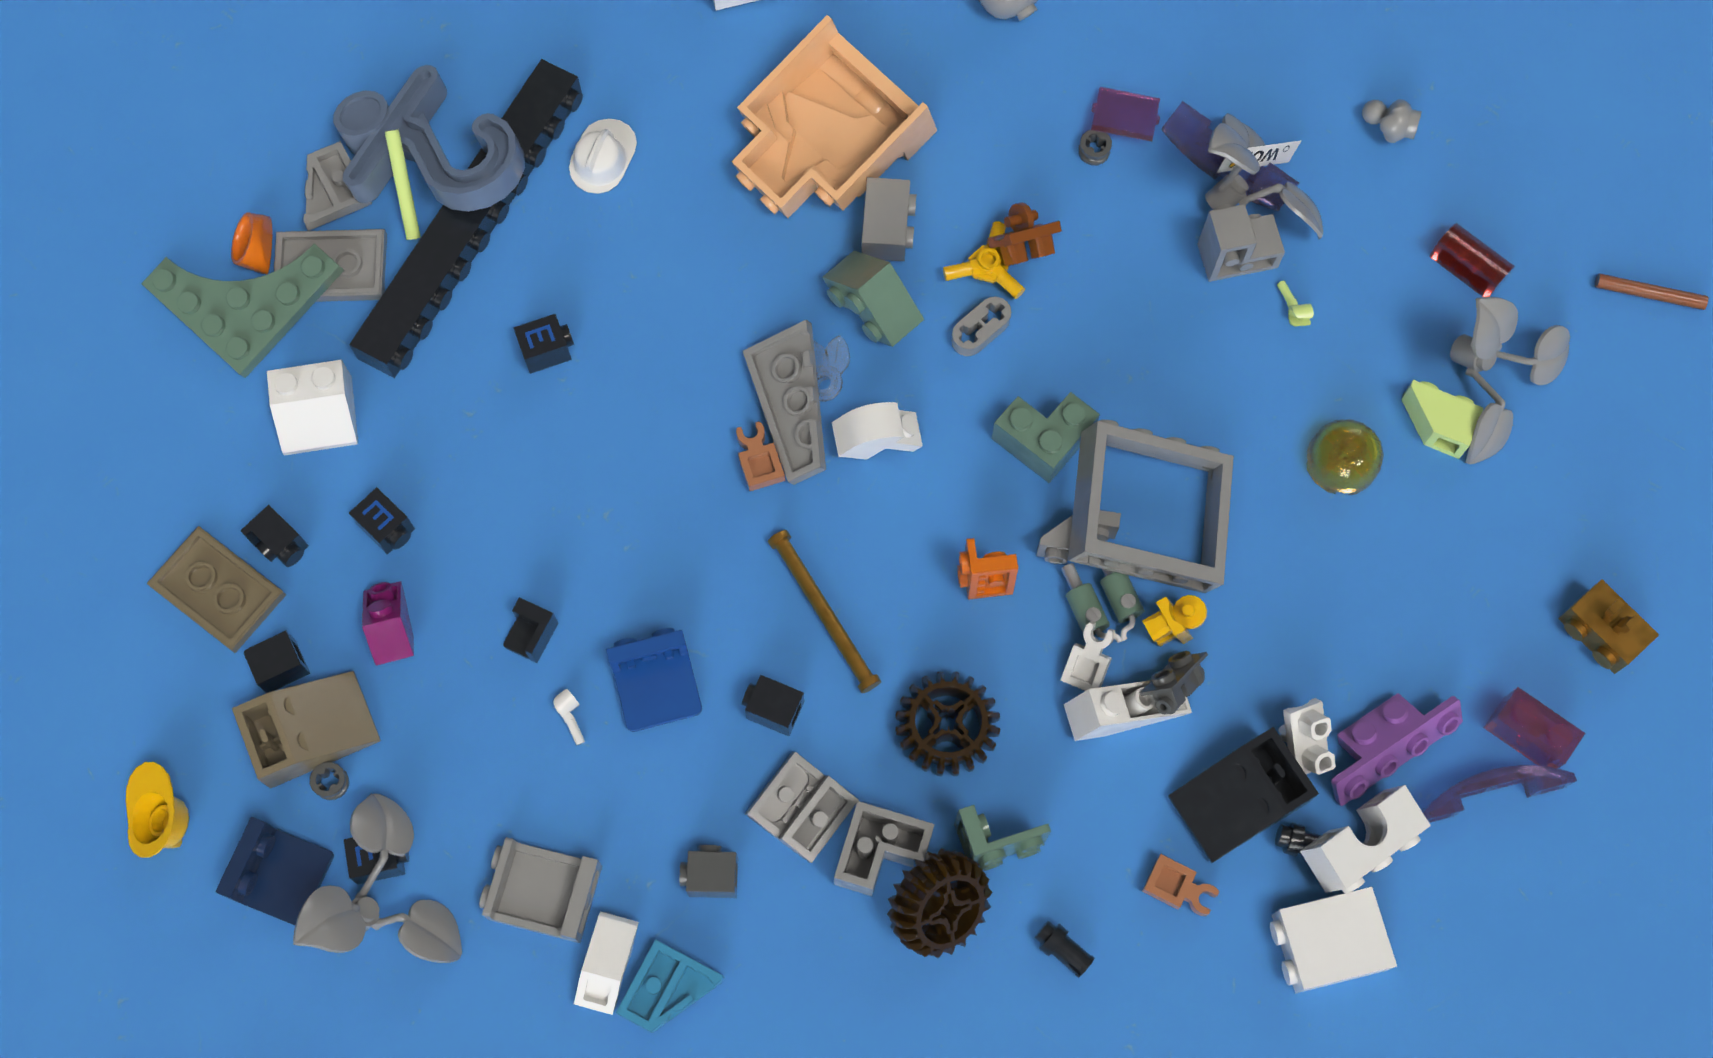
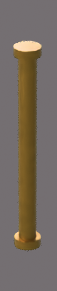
M782 530L774 534L768 540L769 545L772 549L778 550L860 682L858 685L859 690L863 694L874 689L881 683L879 676L871 673L790 543L791 536L789 532Z

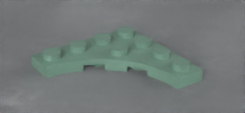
M314 243L304 254L290 264L270 274L254 279L241 281L212 280L187 272L165 257L141 284L238 374L246 378L342 274L344 269Z

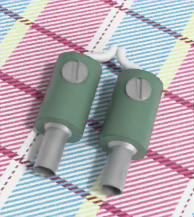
M1073 563L1065 565L1061 569L1071 589L1065 596L1082 633L1086 625L1094 621L1096 622V627L1093 634H1097L1098 637L1105 639L1106 633L1102 631L1107 629L1110 623L1091 583H1082ZM1102 569L1106 577L1100 580V584L1118 622L1125 623L1130 621L1121 630V637L1115 633L1114 639L1117 643L1127 640L1126 633L1134 627L1135 618L1142 615L1145 610L1128 575Z

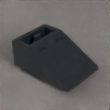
M1272 727L1168 795V798L1210 862L1213 863L1305 806L1319 793L1280 735Z

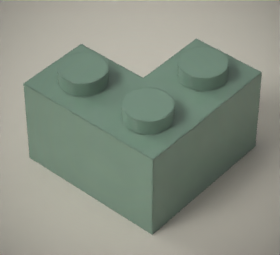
M853 251L822 277L829 288L827 295L831 301L839 308L843 306L851 309L855 314H859L864 322L862 325L864 333L875 343L879 341L893 347L925 320L893 266L888 261Z
M1072 392L1066 396L1048 418L1017 396L995 421L991 439L1050 483L1079 450L1081 432L1097 422L1100 414Z

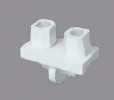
M1314 698L1303 706L1284 709L1285 724L1279 728V735L1287 743L1288 749L1305 774L1313 772L1320 775L1333 770L1336 767L1335 756L1328 751L1327 737L1332 731L1331 720L1329 717L1324 716L1323 701Z

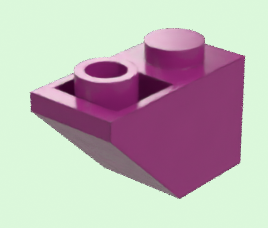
M401 581L392 584L388 582L378 583L363 592L362 628L376 666L414 656V636Z

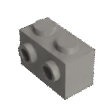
M867 177L862 253L882 260L905 261V248L913 249L914 227L907 226L908 216H915L917 194H910V180Z

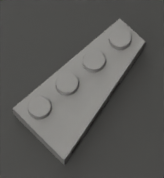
M804 320L743 350L787 481L793 485L826 470L812 323Z

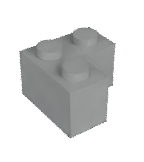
M1224 204L1209 211L1197 243L1209 282L1276 269L1279 267L1285 254L1274 215H1248L1245 204L1237 206Z
M857 801L835 872L834 885L872 896L883 859L914 868V859L922 861L925 859L935 824Z

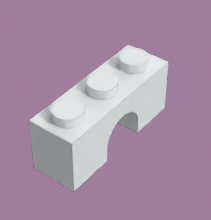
M1406 785L1383 790L1356 810L1366 828L1364 843H1361L1351 828L1346 826L1328 830L1300 851L1325 893L1342 890L1346 894L1356 890L1365 883L1364 875L1370 871L1377 872L1393 862L1391 855L1398 850L1400 852L1408 850L1421 841L1418 835L1431 825Z

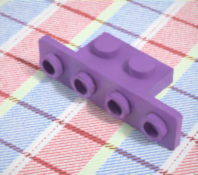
M1397 693L1338 733L1339 745L1357 762L1331 780L1335 801L1340 806H1343L1350 800L1361 797L1369 787L1382 778H1387L1394 774L1398 767L1405 762L1423 754L1430 745L1443 736L1455 732L1463 722L1460 700L1455 696H1451L1423 715Z

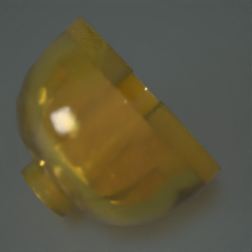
M1352 419L1334 420L1323 426L1310 441L1307 448L1308 461L1306 465L1308 473L1314 482L1325 491L1333 494L1340 492L1355 495L1367 489L1380 473L1384 458L1382 442L1375 431L1363 422Z

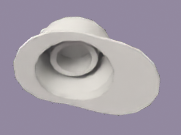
M616 119L598 120L587 127L575 145L569 165L571 178L577 187L588 193L600 194L610 191L619 184L635 153L637 145L636 136L631 127Z

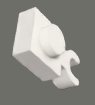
M1094 621L1089 622L1084 629L1083 637L1086 645L1082 646L1077 643L1073 645L1060 680L1085 691L1102 686L1112 657L1102 654V652L1115 638V630L1109 629L1104 640L1096 639L1093 634L1096 627V622Z

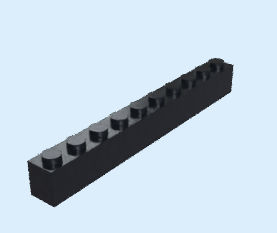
M543 59L540 60L501 118L507 121L524 151L525 169L519 184L506 198L488 208L468 212L452 210L445 205L441 207L349 344L358 360L394 379L401 369L404 370L409 365L413 357L414 348L420 339L424 340L429 335L433 326L432 321L438 312L444 310L450 303L453 289L459 281H463L468 276L471 262L478 252L485 250L490 241V234L497 223L501 224L505 220L510 203L516 195L519 196L524 191L528 182V176L534 167H539L546 156L547 147L553 139L559 138L564 129L565 120L571 111L575 112L579 108L583 94L578 76ZM482 148L468 169L479 165L485 159L487 153Z

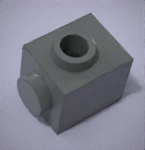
M699 845L698 851H688V862L680 863V886H686V892L689 897L737 898V853L721 852L722 847L717 845Z

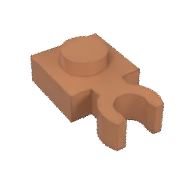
M760 421L755 422L757 435L753 438L745 437L741 427L736 429L739 445L747 449V451L738 453V457L750 492L785 481V475L774 442L763 445L765 430Z
M1162 854L1158 856L1142 892L1177 910L1181 907L1183 901L1189 903L1192 911L1200 916H1207L1211 911L1200 904V894L1205 893L1214 898L1219 894V890L1211 884L1196 885L1192 883L1197 873L1196 871Z

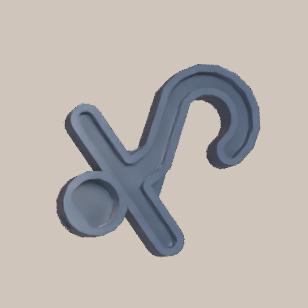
M431 65L417 68L390 106L381 94L365 90L346 97L337 106L333 114L335 127L351 153L355 154L343 173V181L355 200L360 203H368L375 200L393 175L385 131L399 129L405 159L417 163L436 200L452 210L468 212L488 208L506 198L519 184L524 172V151L507 121L494 114H482L474 120L472 131L483 151L487 153L485 159L471 169L459 170L451 167L429 124V121L447 96L445 84L436 68Z

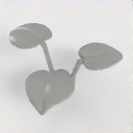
M1227 113L1223 116L1222 123L1211 134L1208 152L1223 156L1236 165L1229 175H1226L1205 194V199L1210 207L1214 209L1220 205L1231 204L1235 206L1238 203L1240 205L1245 204L1246 206L1251 201L1276 192L1279 193L1284 203L1317 233L1318 239H1321L1323 237V224L1318 208L1305 192L1291 182H1287L1284 186L1278 183L1246 196V191L1249 187L1246 181L1239 175V172L1243 169L1254 175L1259 171V162L1248 148L1264 146L1265 143L1252 128L1242 123L1233 115Z
M1480 297L1475 299L1477 316L1473 337L1466 334L1459 336L1454 341L1450 351L1451 360L1467 367L1465 374L1473 377L1495 401V403H1490L1485 407L1477 421L1465 462L1467 464L1478 463L1499 452L1506 444L1513 426L1512 411L1504 409V399L1478 372L1490 370L1495 364L1496 358L1525 365H1533L1530 381L1537 385H1546L1555 380L1561 373L1569 353L1570 333L1567 328L1561 325L1551 326L1543 332L1536 343L1534 357L1532 358L1499 351L1502 348V343L1508 341L1514 334L1518 321L1516 306L1510 301L1499 297Z
M371 793L353 811L350 819V832L353 839L362 849L371 853L380 852L379 860L362 889L355 895L353 901H351L348 893L338 886H323L315 890L307 898L299 912L294 930L293 944L314 947L328 952L345 953L358 947L363 941L365 932L371 927L379 930L382 926L403 922L404 924L398 931V938L409 953L420 959L437 963H451L459 960L462 955V946L458 925L453 914L443 904L433 900H419L410 907L408 915L398 913L385 918H379L380 910L378 903L373 898L367 897V893L388 859V853L403 856L409 852L414 840L413 826L406 812L390 798Z

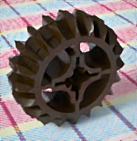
M937 672L935 684L932 683L928 676L922 677L921 682L924 690L912 684L909 687V692L913 698L903 696L900 700V705L906 710L896 712V720L905 723L896 727V735L908 736L900 742V748L908 750L914 747L915 749L909 755V760L913 763L922 756L924 761L921 769L925 772L929 770L931 763L937 764V776H943L945 766L951 767L952 776H958L959 764L961 763L968 772L973 771L974 762L972 757L983 764L987 756L982 749L994 751L996 743L989 737H998L1000 734V728L991 725L999 721L1000 713L988 711L995 705V699L992 697L982 700L981 698L986 693V687L981 685L975 691L972 690L974 678L971 676L966 678L964 684L958 683V672L952 673L951 681H945L943 672ZM941 696H952L961 700L952 706H946L937 699L935 701L932 699ZM921 707L927 711V717L933 723L932 728L928 731V735L923 740L917 731L915 723L916 715ZM971 709L975 711L980 727L975 741L968 736L969 731L963 725V720ZM957 716L954 730L950 731L948 726L947 731L943 729L939 731L942 717H946L947 721L948 717L954 719ZM948 741L954 743L958 748L962 746L964 749L956 752H942L932 747H936L941 742Z
M941 848L937 854L927 851L924 861L914 859V868L912 870H902L904 879L901 883L893 884L897 894L888 898L892 908L887 915L892 922L891 929L901 939L900 942L904 946L924 957L930 955L939 958L943 952L952 955L956 945L965 947L966 938L969 935L977 936L975 928L978 923L986 922L982 914L991 908L987 898L993 892L987 885L990 879L976 861L968 858L962 852H957L956 850L951 852Z

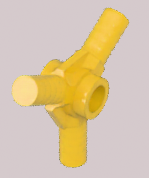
M994 221L989 237L1004 234L1006 230L1005 224ZM988 241L986 245H982L968 258L967 262L943 267L945 281L972 275L974 279L993 284L997 282L1015 299H1018L1025 291V288L1007 272L1008 266L1004 265L1000 247L989 248Z

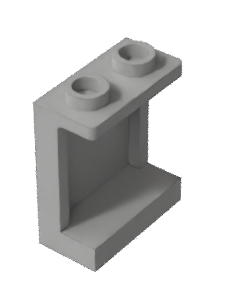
M506 837L503 846L498 845L492 858L491 868L495 869L491 885L486 884L481 894L479 907L483 908L482 915L490 921L581 943L602 870L599 860L582 856L581 859L521 844L512 838Z

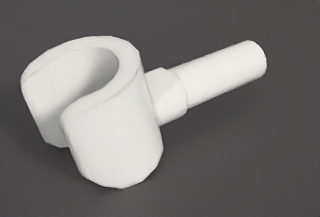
M565 689L554 698L553 703L556 711L567 724L577 746L584 743L585 740L574 716L570 712L580 704L571 692Z

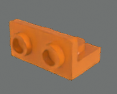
M974 538L966 539L965 551L959 552L960 565H957L959 587H966L968 600L1012 595L1018 573L1016 554L1006 555L1005 552L998 551L985 554L983 558H977Z

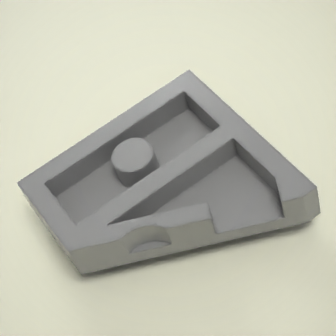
M341 141L307 155L306 170L308 180L305 184L306 214H304L303 220L308 231L372 204V202L360 203L356 201L343 181V173L351 160Z

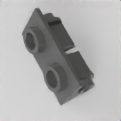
M1183 651L1171 656L1168 659L1169 663L1161 671L1151 676V682L1140 692V695H1153L1156 708L1161 714L1175 713L1186 701L1185 697L1190 696L1204 682L1205 672L1200 663L1208 656L1207 652L1191 654L1189 651Z

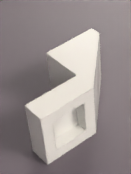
M600 911L581 970L574 1000L575 1005L613 1015L623 975L631 957L639 922Z

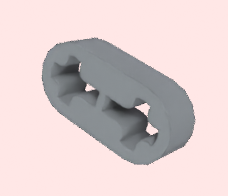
M989 297L962 318L953 328L951 342L954 350L963 356H973L1005 331L1009 326L1012 313L1008 302L1000 297ZM988 310L996 313L998 310L1001 311L1000 321L997 318H992L985 324L984 322L988 319ZM978 329L975 334L974 343L969 340L964 343L961 341L963 332L966 335H970Z

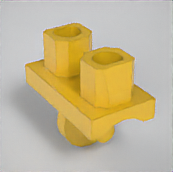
M1194 595L1181 597L1176 601L1175 605L1167 597H1164L1156 602L1160 611L1142 620L1152 640L1157 642L1160 647L1175 638L1182 644H1185L1193 639L1187 629L1198 628L1205 622L1207 608L1205 603Z

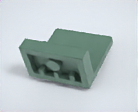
M974 805L959 809L954 823L964 854L976 861L979 867L983 869L982 871L1002 865V860L1013 854H1017L1018 859H1023L1041 852L1040 847L1045 845V841L1051 833L1049 824H1045L988 843L987 838L991 837V832L984 814L977 815Z

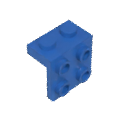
M664 628L653 632L651 638L639 641L636 638H625L615 642L614 647L606 649L628 730L636 732L694 717L701 713L702 705L682 630L674 631L673 628Z

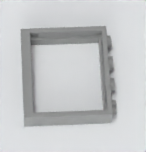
M1099 420L1081 432L1068 561L1202 593H1207L1224 585L1234 456L1221 453L1216 447H1197L1186 444V440L1182 438L1155 436L1152 431L1147 429L1120 427L1113 420ZM1106 446L1208 472L1201 564L1097 539Z

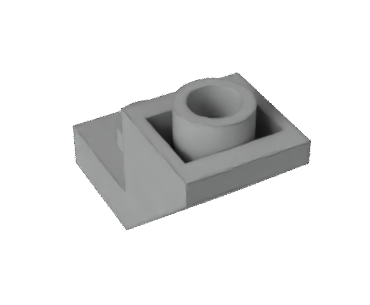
M1100 510L1097 532L1098 540L1107 541L1109 538L1115 539L1120 525L1121 513ZM1073 515L1040 538L1036 556L1045 557V561L1053 564L1067 563Z

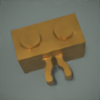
M1603 579L1589 589L1558 618L1564 624L1566 632L1573 639L1581 641L1593 652L1592 655L1596 662L1602 667L1610 669L1614 674L1630 664L1659 636Z

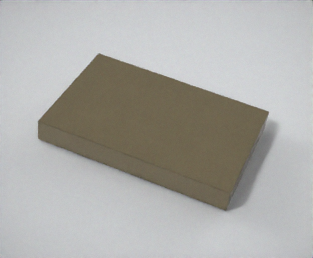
M199 526L147 582L152 589L234 653L240 649L286 596L281 589Z

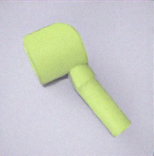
M1280 281L1277 287L1287 302L1289 323L1292 326L1311 325L1310 318L1314 316L1312 305H1298L1286 282Z

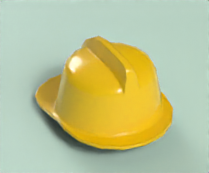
M144 762L136 767L129 777L126 787V809L129 846L137 856L150 858L158 854L163 848L174 849L181 846L182 838L189 824V810L183 801L173 796L170 776L164 767L156 762Z

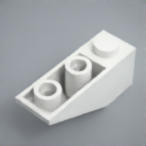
M1151 680L1088 689L1063 704L1075 741L1109 736L1192 713L1188 698L1185 697L1186 701L1175 713L1161 714L1156 708L1153 695H1140V692Z

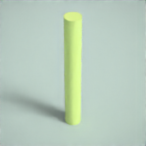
M399 129L385 131L406 240L421 238Z

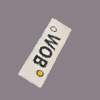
M1302 140L1250 147L1248 150L1256 157L1260 167L1288 163ZM1225 158L1217 173L1232 171L1236 164Z

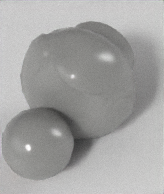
M1398 99L1389 108L1379 100H1371L1364 105L1362 109L1363 119L1369 124L1380 123V129L1386 141L1396 143L1403 138L1414 140L1422 112L1413 110L1407 101Z

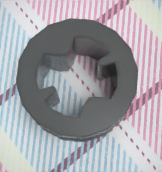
M1091 129L1085 132L1081 137L1079 145L1081 160L1086 164L1095 166L1107 161L1112 147L1110 136L1100 129ZM1096 142L1097 147H1101L1100 152H1094L1093 147H1089L1090 143Z
M324 762L312 771L310 786L321 798L336 800L347 792L349 777L347 772L338 764ZM330 772H335L333 775L339 779L338 784H332L329 791H324L326 787L320 783L321 779L328 778Z

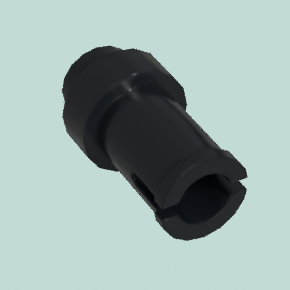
M1293 822L1289 826L1281 824L1276 833L1275 845L1283 847L1284 853L1297 856L1298 853L1301 854L1300 851L1321 835L1305 831L1303 825Z
M1047 921L1034 937L1041 943L1039 949L1047 956L1051 954L1055 956L1079 978L1088 969L1095 957L1088 954L1068 937L1069 931L1061 924L1055 927Z

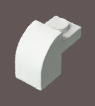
M882 402L861 406L845 413L832 422L838 457L867 460L884 449L914 452L923 446L916 412L899 410L898 403Z

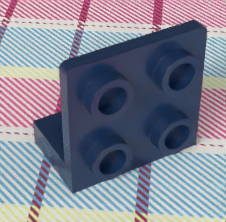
M251 817L215 892L230 900L296 925L297 917L303 904L315 890L320 888L334 858V853L277 830L268 823Z

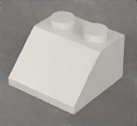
M342 360L267 371L269 404L284 456L358 444L352 376Z

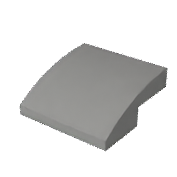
M792 752L746 811L745 815L799 856L812 863L859 800L833 778L821 773L797 752Z

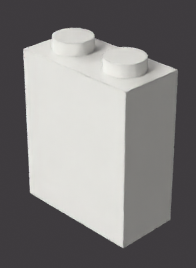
M1372 887L1283 908L1272 914L1273 921L1270 922L1271 935L1274 943L1282 947L1285 961L1282 962L1283 975L1286 983L1289 986L1293 985L1295 994L1388 971L1397 967Z

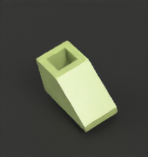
M1416 380L1411 382L1401 399L1425 446L1457 459L1469 448L1477 421L1484 409L1483 407L1474 404L1471 399L1465 396H1453L1439 390L1436 385L1430 382H1418Z

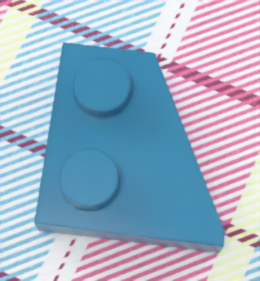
M655 939L616 1013L654 1033L720 985L725 977Z

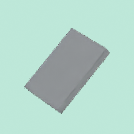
M385 229L276 232L274 271L296 260L314 243L344 269L342 274L316 302L380 300L384 294L387 233Z

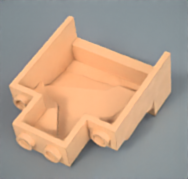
M826 15L737 107L744 117L740 123L755 138L731 162L739 171L735 176L738 181L749 191L755 187L763 195L759 200L774 215L780 211L789 218L814 192L828 207L834 203L843 211L856 197H860L866 191L867 177L879 178L897 158L902 156L908 161L937 132V128L928 106L924 102L918 106L840 35L833 20Z

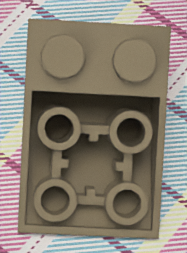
M354 671L272 691L232 708L256 776L259 781L270 789L311 772L324 762H334L381 741Z

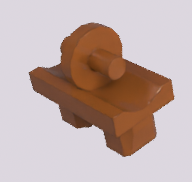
M1016 203L1010 207L1008 217L1004 218L1005 226L1007 228L1011 227L1013 231L987 238L989 248L1000 247L1005 266L1028 261L1025 241H1028L1032 259L1055 254L1052 234L1062 231L1060 221L1044 225H1034V221L1038 219V212L1031 210L1026 203Z

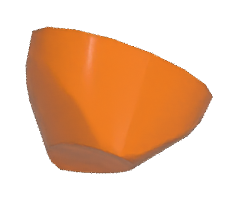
M246 212L239 220L234 232L231 246L232 262L246 269L261 274H268L272 251V220L266 215Z

